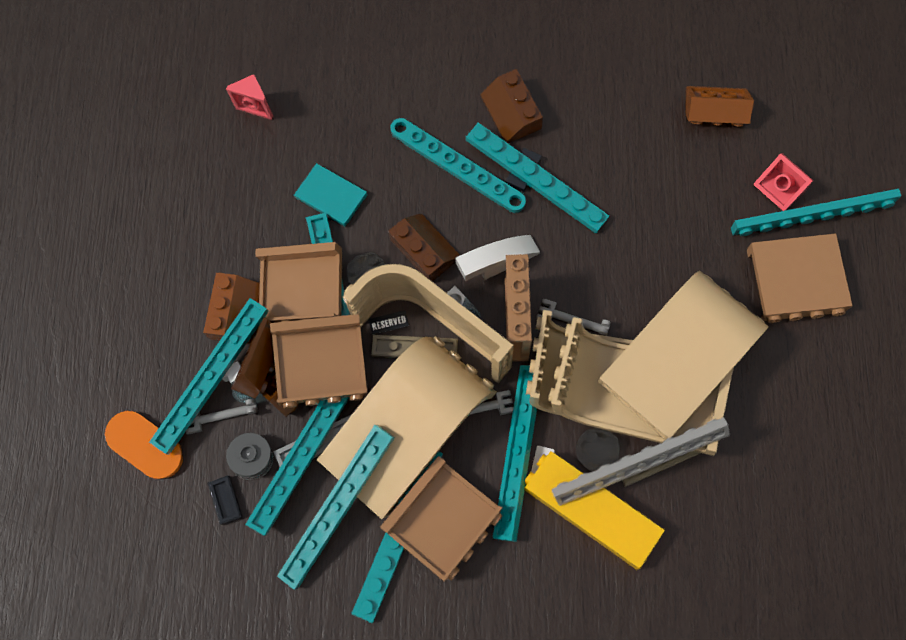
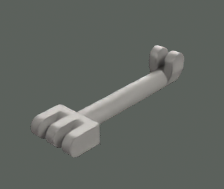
M542 299L541 304L548 308L540 306L539 312L543 313V310L552 311L551 319L555 318L572 324L573 317L580 318L555 310L556 302ZM537 314L536 319L542 317V315ZM580 318L582 319L583 328L607 336L611 324L610 321L602 320V323L599 324Z
M510 390L497 392L495 394L496 400L479 404L470 414L499 409L500 415L513 413L514 407H505L506 405L513 404V400L503 399V397L511 395Z
M248 399L245 401L246 405L201 416L199 411L190 424L194 425V427L188 428L186 434L202 432V424L257 413V404L254 399Z

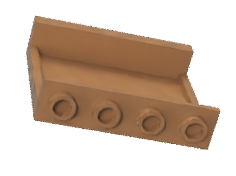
M836 234L753 242L748 247L747 255L748 258L753 260L763 316L761 317L763 321L777 323L781 319L787 318L790 321H796L806 316L816 319L823 317L824 314L841 316L846 314V311L852 307Z
M336 242L256 249L255 257L261 261L259 304L269 310L265 318L271 323L341 316L342 248Z
M528 254L506 255V340L513 345L512 361H529L531 316Z
M359 314L270 323L278 393L277 403L283 405V408L297 407L296 403L304 402L306 406L318 405L319 401L328 400V403L341 402V398L350 397V401L362 400L363 396L367 395Z
M438 456L380 528L444 582L447 578L451 581L459 572L457 568L462 560L466 563L474 553L471 549L476 542L481 544L488 533L485 530L489 525L495 526L503 516L500 514L502 507L497 506Z

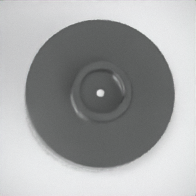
M245 433L236 437L230 443L226 459L229 467L238 477L245 480H255L261 478L270 470L273 463V452L268 442L262 436L255 433Z

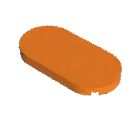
M124 411L115 415L108 422L105 430V439L108 446L145 475L154 479L171 477L180 469L183 462L182 448L179 443H177L170 455L163 453L149 443L159 428L142 415L133 411Z

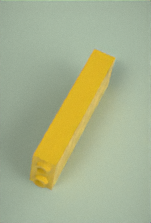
M552 451L548 455L543 454L536 464L539 466L535 474L530 472L525 479V491L636 570L640 569L665 530L605 488L559 506L551 489L557 487L562 482L575 480L583 473Z

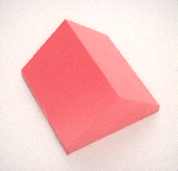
M254 74L227 86L226 90L236 109L272 120V112Z
M780 153L753 185L782 211H786L806 192L814 180L783 153Z

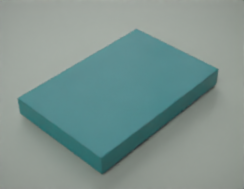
M317 163L294 194L296 199L320 213H326L327 217L346 227L367 196V192Z

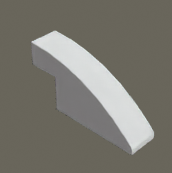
M531 235L516 236L487 244L456 257V264L465 281L482 274L484 280H487L506 270V255L528 254V259L540 254V251Z

